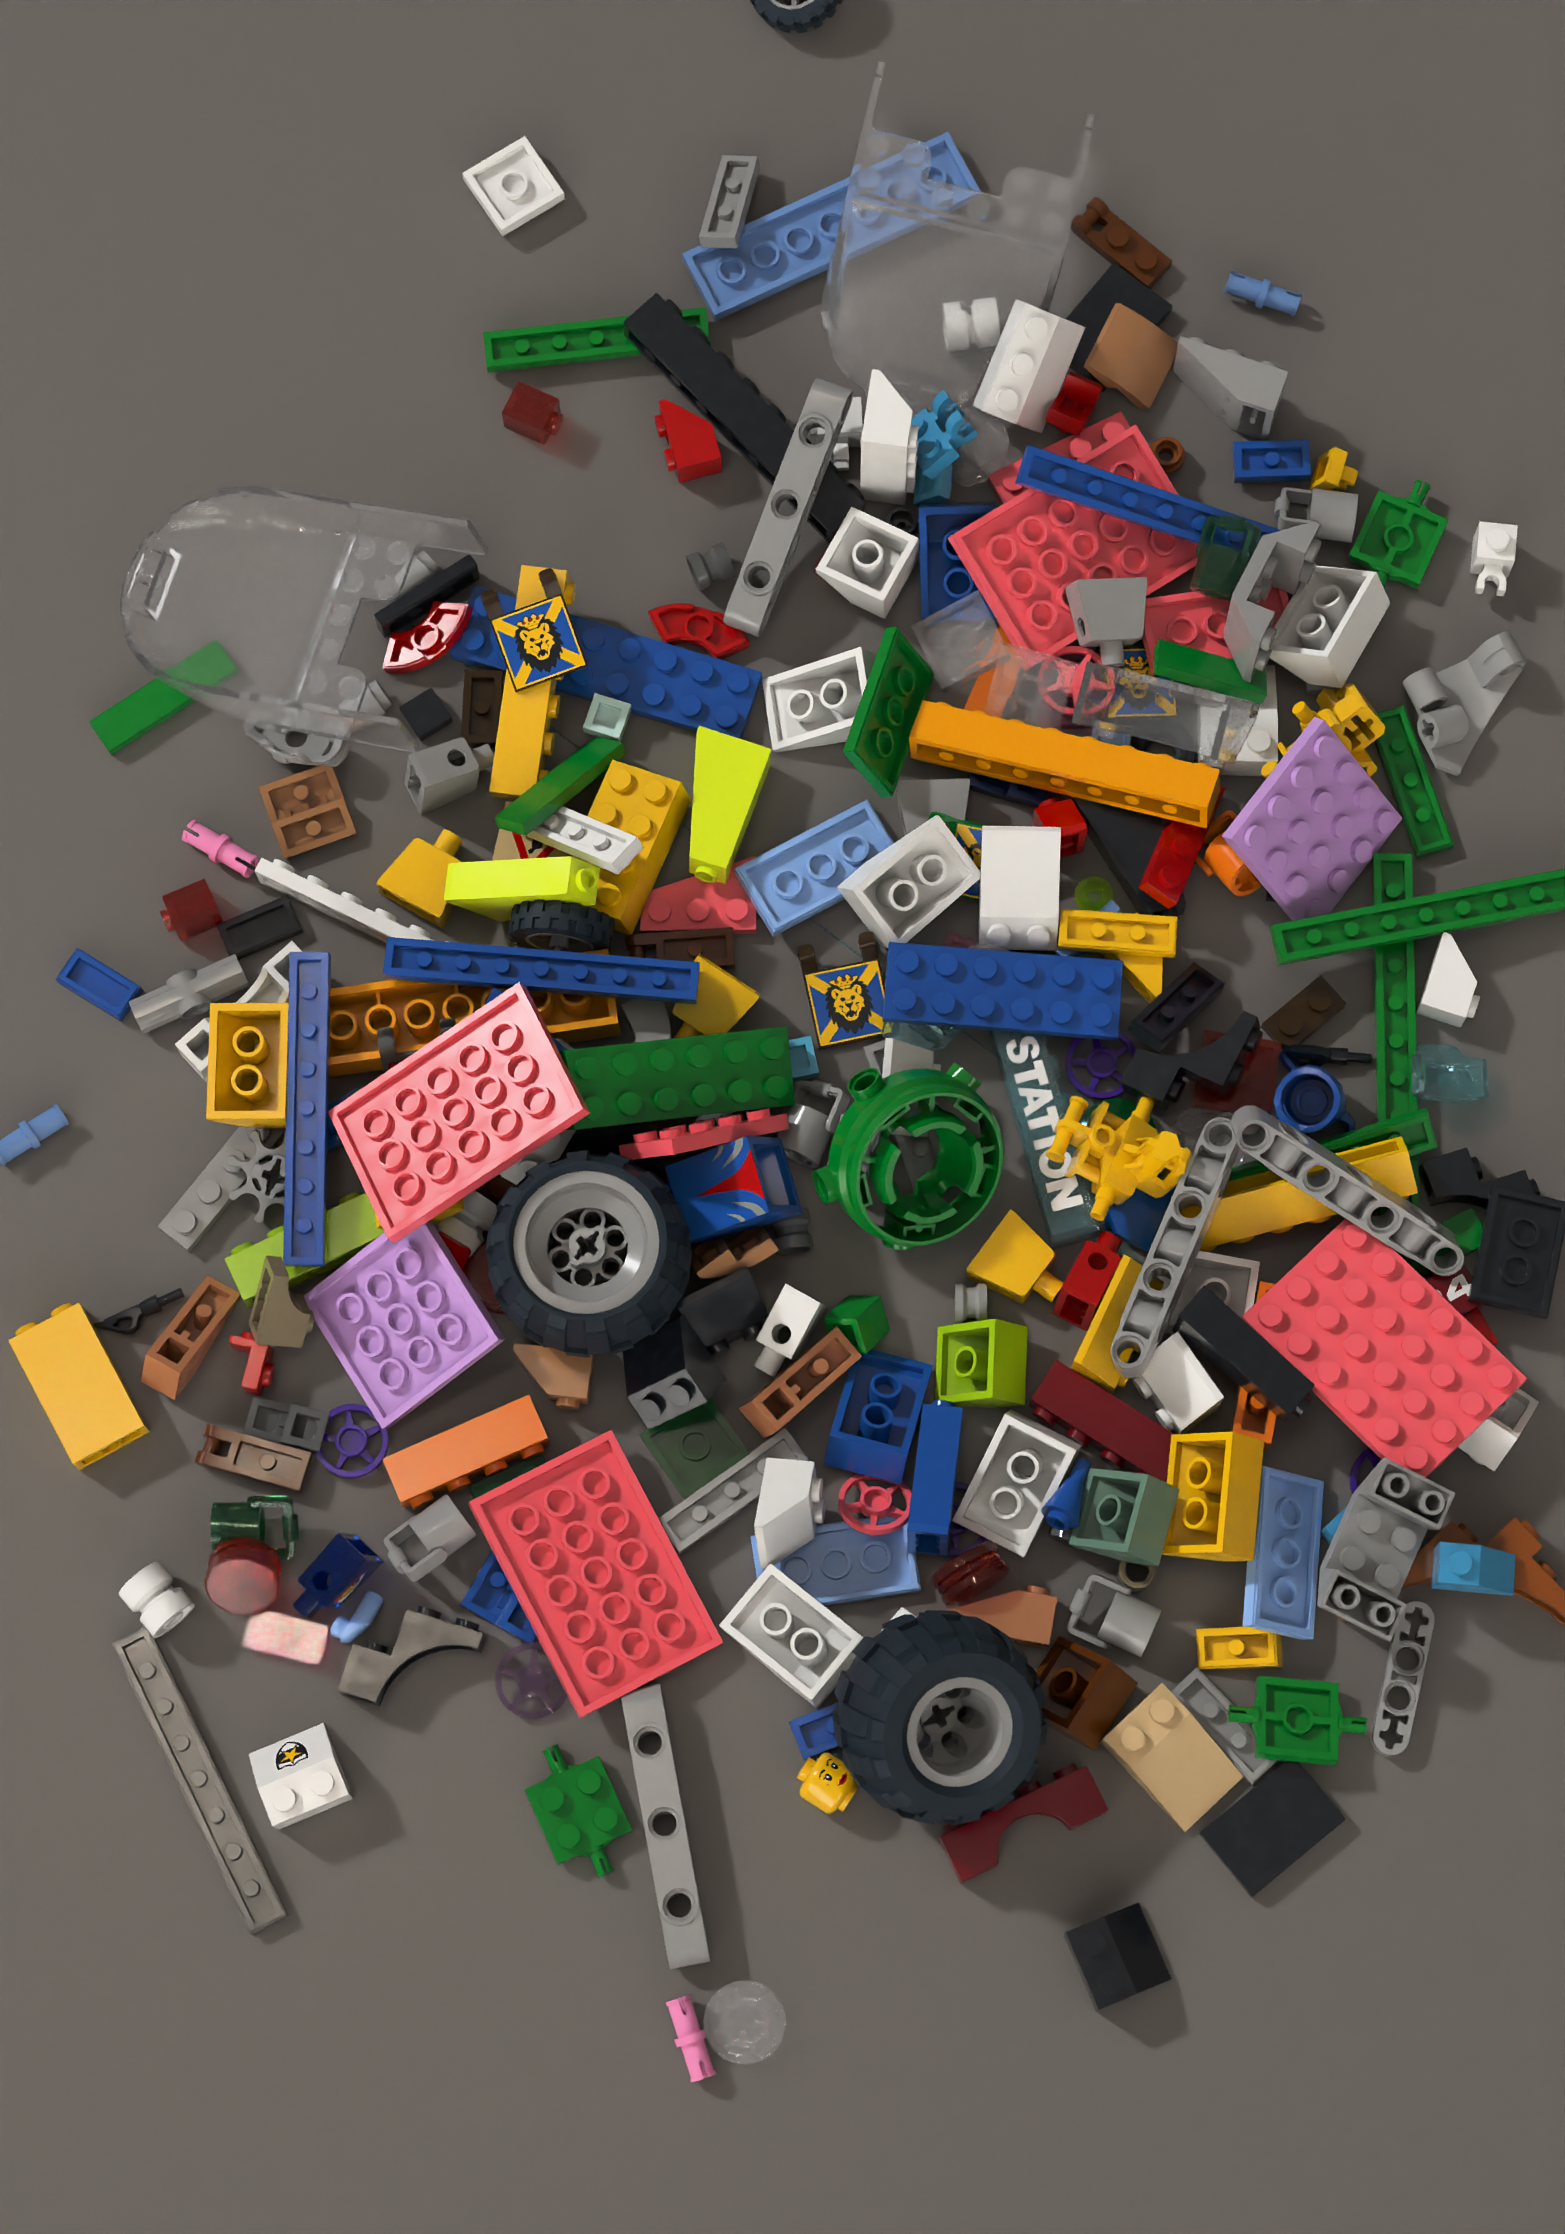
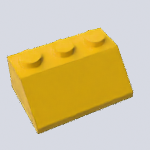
M210 1003L207 1120L253 1129L286 1128L289 1003Z
M1125 1254L1119 1263L1071 1367L1072 1370L1112 1395L1117 1386L1125 1388L1129 1380L1128 1377L1122 1376L1115 1369L1110 1350L1118 1331L1122 1314L1142 1269L1141 1264ZM1156 1277L1151 1281L1150 1287L1161 1291L1165 1282ZM1134 1348L1125 1349L1120 1354L1119 1359L1124 1363H1128L1133 1351L1135 1350L1139 1353L1140 1351Z
M1233 1431L1171 1435L1167 1483L1178 1488L1179 1493L1164 1544L1163 1555L1222 1562L1254 1560L1264 1448L1263 1440Z

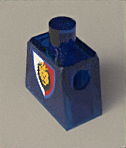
M338 1533L299 1577L298 1582L306 1590L292 1605L307 1620H311L323 1606L325 1608H339L384 1561L356 1534ZM329 1575L332 1578V1585L330 1588L327 1585V1579Z

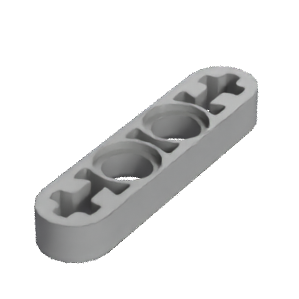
M1421 1601L1407 1603L1390 1644L1371 1732L1373 1748L1378 1754L1385 1757L1399 1755L1407 1748L1410 1740L1435 1623L1432 1609ZM1414 1610H1419L1420 1618L1426 1620V1625H1420L1415 1634V1639H1423L1422 1645L1412 1640H1399L1400 1634L1405 1637L1409 1635L1411 1622L1405 1620V1615H1411ZM1410 1648L1417 1654L1418 1664L1415 1669L1404 1670L1397 1665L1396 1654L1400 1649ZM1401 1687L1408 1692L1410 1702L1407 1708L1396 1710L1389 1705L1387 1695L1390 1689ZM1383 1712L1392 1717H1406L1405 1724L1400 1721L1396 1723L1394 1733L1395 1736L1401 1738V1742L1393 1744L1391 1749L1386 1748L1385 1740L1379 1738L1380 1733L1388 1731L1391 1719L1382 1718Z

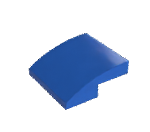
M491 1550L460 1606L531 1645L536 1634Z

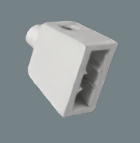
M785 1284L756 1339L765 1346L754 1366L775 1377L786 1357L791 1360L797 1359L827 1306ZM783 1327H789L791 1336L788 1342L782 1344L779 1342L777 1335Z

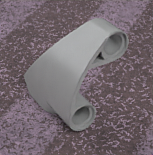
M1511 631L1499 633L1486 640L1466 660L1437 673H1435L1433 667H1427L1411 674L1402 682L1419 715L1417 722L1418 733L1435 768L1455 776L1461 773L1487 723L1512 684L1523 671L1526 660Z

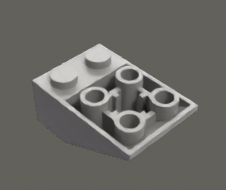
M1180 336L1173 373L1231 430L1267 441L1282 400L1288 371L1282 370L1279 365L1270 361L1258 362L1246 358L1243 353L1237 350H1222L1212 347L1208 342L1197 337L1188 339Z

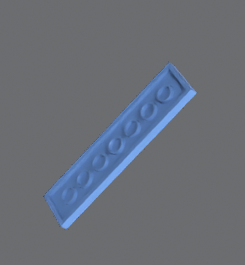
M946 132L745 224L738 248H704L700 245L682 253V260L714 321H717L981 199V191L949 132Z

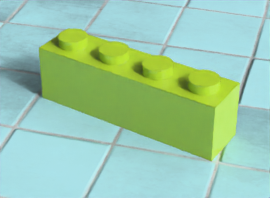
M360 1192L350 1193L339 1200L340 1205L326 1211L325 1267H286L289 1275V1289L346 1263L384 1233L383 1229L376 1227L375 1211L366 1193L362 1195ZM284 1225L271 1230L267 1234L268 1238L256 1244L246 1242L231 1250L232 1255L224 1258L242 1299L248 1308L254 1304L265 1257L276 1256L281 1257L283 1260Z

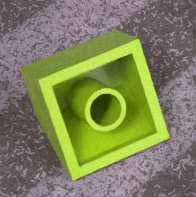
M1000 1319L939 1326L937 1329L935 1400L950 1401L955 1403L956 1407L1003 1408L1025 1405L1028 1326Z

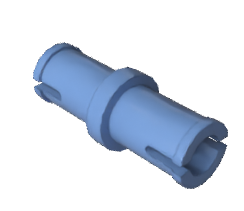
M1231 270L1224 290L1225 294L1228 293L1254 302V307L1262 309V306H1266L1287 313L1292 317L1296 314L1302 296L1301 293H1295L1270 284L1271 280L1264 278L1263 281L1237 273L1234 270Z
M56 1103L26 1123L23 1120L18 1123V1129L0 1140V1164L2 1166H5L6 1163L31 1147L34 1150L41 1146L40 1141L62 1127L69 1125L68 1120Z

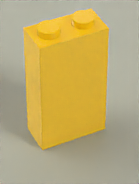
M78 1302L75 1305L66 1303L57 1307L50 1313L51 1318L39 1324L31 1322L20 1327L15 1332L16 1336L8 1341L72 1464L81 1470L150 1431L97 1330L94 1328L88 1313Z

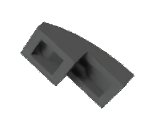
M253 1395L243 1434L293 1448L320 1452L330 1413L293 1403L288 1405Z

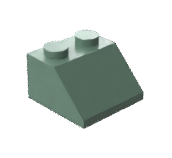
M1089 1468L1083 1491L1079 1525L1073 1528L1068 1545L1128 1563L1159 1567L1179 1489L1149 1474Z

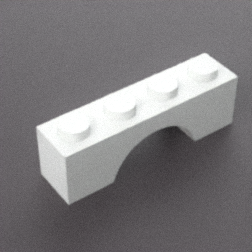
M293 941L287 944L262 967L257 980L235 1003H289L290 952H302ZM210 1018L201 1020L175 1043L181 1056L206 1083L208 1079Z

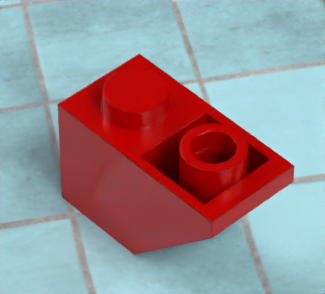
M667 399L658 401L660 415L654 416V421L659 438L666 437L669 449L663 450L668 471H676L679 483L723 472L722 457L712 423Z

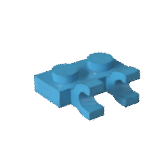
M944 390L934 398L932 402L933 411L929 412L925 407L916 416L912 417V425L919 426L917 463L931 480L960 457L957 449L961 445L970 442L979 435L970 422L959 429L967 422L963 417L965 414L956 402L946 409L953 401Z

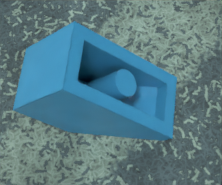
M1439 1542L1433 1550L1431 1589L1513 1596L1516 1555L1482 1545Z

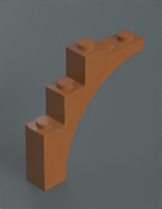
M1514 1517L1484 1546L1515 1554L1514 1594L1545 1610L1565 1627V1591L1555 1582L1557 1579L1555 1572L1545 1562L1540 1560L1537 1563L1532 1558L1543 1547L1538 1541L1540 1535L1527 1521L1523 1520L1520 1523ZM1451 1520L1417 1552L1402 1589L1432 1582L1433 1550L1439 1542L1476 1545L1475 1543L1478 1540L1474 1533L1464 1524L1460 1523L1457 1526ZM1338 1617L1343 1623L1346 1621V1620H1344V1619Z

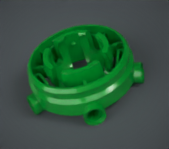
M955 1062L947 1072L934 1069H910L894 1073L885 1078H882L879 1071L875 1068H866L856 1073L847 1084V1089L855 1101L850 1105L837 1126L830 1146L828 1165L812 1173L813 1183L820 1199L825 1204L837 1200L846 1215L862 1229L882 1239L884 1246L895 1250H910L915 1247L931 1245L959 1233L974 1221L989 1203L998 1185L1004 1162V1143L998 1121L984 1100L976 1093L982 1082ZM941 1096L975 1123L979 1121L981 1138H977L973 1132L967 1129L964 1122L957 1116L944 1111L936 1105L935 1097ZM899 1127L906 1129L915 1138L933 1129L939 1144L937 1158L930 1170L916 1180L915 1193L901 1196L898 1184L893 1181V1172L902 1152L887 1138ZM872 1139H873V1142H872V1144H871L870 1150H867L869 1144L871 1143V1141H872ZM863 1162L867 1163L868 1177L874 1194L887 1206L885 1208L883 1226L874 1223L865 1207L873 1203L866 1173L861 1170ZM956 1186L961 1189L962 1192L951 1204L943 1200V1194L949 1187Z

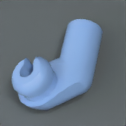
M367 1591L350 1621L343 1616L335 1619L330 1629L331 1635L339 1638L341 1643L353 1642L372 1624L384 1603V1599L375 1592Z

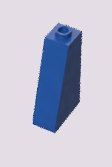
M935 1400L932 1404L923 1403L907 1527L908 1553L948 1557L963 1423V1407H956V1404L950 1401Z

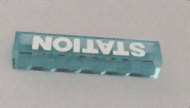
M989 1030L1051 1249L1097 1238L1099 1226L1104 1225V1221L1095 1220L1090 1216L1094 1203L1091 1202L1088 1189L1091 1188L1092 1182L1078 1174H1075L1072 1178L1065 1176L1077 1147L1071 1144L1068 1145L1064 1154L1065 1159L1062 1163L1054 1162L1045 1155L1056 1136L1055 1126L1058 1120L1064 1118L1070 1105L1066 1091L1059 1092L1056 1078L1061 1077L1056 1055L1049 1056L1045 1042L1050 1041V1035Z

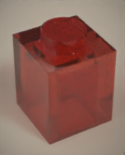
M520 381L517 382L502 411L505 428L543 445L546 444L550 434L554 436L557 434L563 421L558 398Z
M205 879L162 896L166 909L160 911L168 932L176 930L181 941L215 928L217 924L224 922Z

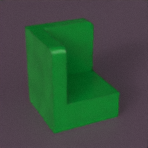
M849 1295L824 1317L828 1332L837 1326L859 1353L867 1354L890 1331L881 1296Z

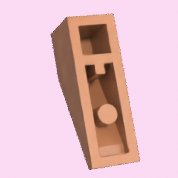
M207 1275L146 1353L141 1382L175 1400L195 1375L238 1303L241 1294Z
M836 1326L765 1384L738 1409L764 1439L778 1432L862 1356Z
M1026 1586L1025 1591H1012L946 1611H957L964 1616L978 1617L1005 1633L1016 1644L1047 1650L1050 1644L1057 1597L1049 1596V1589Z

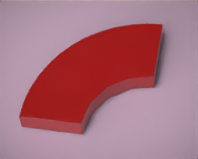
M434 601L428 615L418 625L405 632L391 633L382 669L390 674L406 673L435 662L447 653L462 636L470 621L473 609L468 604Z
M687 603L664 605L648 611V617L661 641L671 645H694L706 651L711 657L721 660L750 647V642L743 631L723 624L724 615L717 611L713 612Z

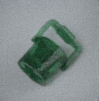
M1224 515L1222 518L1208 517L1204 522L1197 546L1196 556L1198 560L1190 589L1209 597L1231 601L1232 594L1258 545L1261 529L1247 522V519L1230 515ZM1216 527L1239 533L1248 532L1243 551L1213 544L1212 541Z
M285 1495L250 1496L247 1498V1502L213 1503L211 1511V1546L213 1554H250V1558L253 1560H288L293 1557L296 1548L295 1541L299 1539L298 1515L294 1514L291 1497ZM264 1507H284L282 1525L283 1540L286 1541V1548H264L266 1536Z

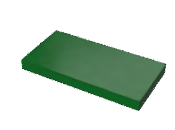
M898 627L885 629L843 749L844 755L881 798L893 797L910 748V732L921 703L927 698L935 675L934 671Z

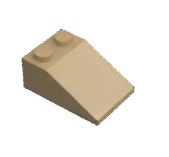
M1163 1683L1101 1741V1744L1184 1833L1244 1777L1189 1710Z

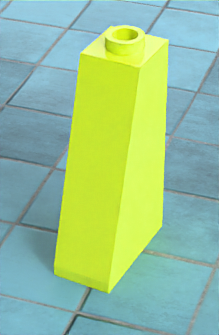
M699 726L696 732L689 873L694 874L696 878L706 883H715L717 881L726 884L770 769L772 749Z
M572 856L450 863L447 870L444 901L499 922L510 921L513 906L521 904L523 901L545 900L546 902H552V900L563 901V904L569 905L570 903L580 904L581 907L596 905L600 867Z

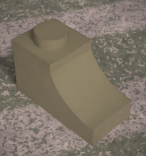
M265 1257L248 1325L256 1344L302 1348L306 1333L309 1334L312 1331L313 1311L309 1310L303 1294H296L288 1288L289 1275L281 1257Z

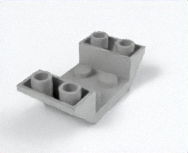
M1312 521L1263 535L1232 594L1223 638L1244 681L1250 683L1256 670L1264 671L1271 656L1272 650H1270V647L1277 632V629L1272 628L1275 612L1259 606V600H1266L1272 586L1295 595L1301 582L1309 583L1316 567L1314 560L1322 544L1321 541L1316 539L1320 524Z
M1382 1458L1352 1494L1323 1559L1319 1572L1317 1606L1390 1642L1407 1605L1397 1600L1427 1529L1440 1530L1456 1493L1387 1458Z

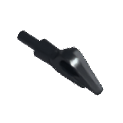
M1300 1044L1281 1045V1049L1295 1059L1300 1066L1309 1064L1321 1067L1325 1063L1346 1065L1347 1062L1370 1064L1372 1060L1371 1054L1348 1052V1048H1325ZM1309 1057L1311 1058V1060L1306 1061L1303 1060V1058Z
M179 1288L161 1297H157L155 1294L136 1306L108 1317L102 1322L94 1323L93 1326L94 1328L115 1331L121 1334H133L139 1329L144 1316L147 1317L163 1311L162 1306L185 1297L184 1293ZM132 1320L130 1328L116 1327L120 1321Z

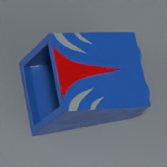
M745 1136L665 1166L668 1176L666 1185L683 1210L689 1227L690 1242L705 1243L803 1213L781 1138Z

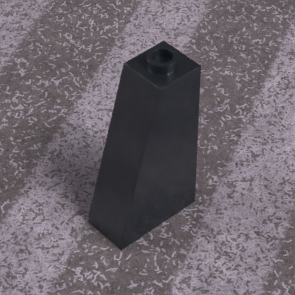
M1072 797L1074 804L1086 823L1087 835L1138 913L1173 916L1179 919V915H1183L1186 906L1183 891L1178 903L1168 909L1138 888L1163 831L1161 818Z
M1205 1285L1178 1316L1172 1331L1174 1333L1179 1332L1187 1344L1284 1422L1288 1420L1292 1413L1299 1418L1314 1400L1308 1395L1314 1384Z

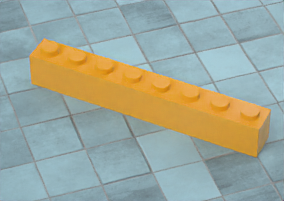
M923 700L909 735L910 756L912 759L1206 829L1220 792V769L1212 768L1205 763H1190L1174 759L1167 754L1156 755L1139 751L1129 745L1118 746L1101 742L1090 736L1079 737L1063 733L1056 728L1045 729L1032 726L1017 719L1007 720L990 716L979 710L968 711L952 707L945 702L934 703Z

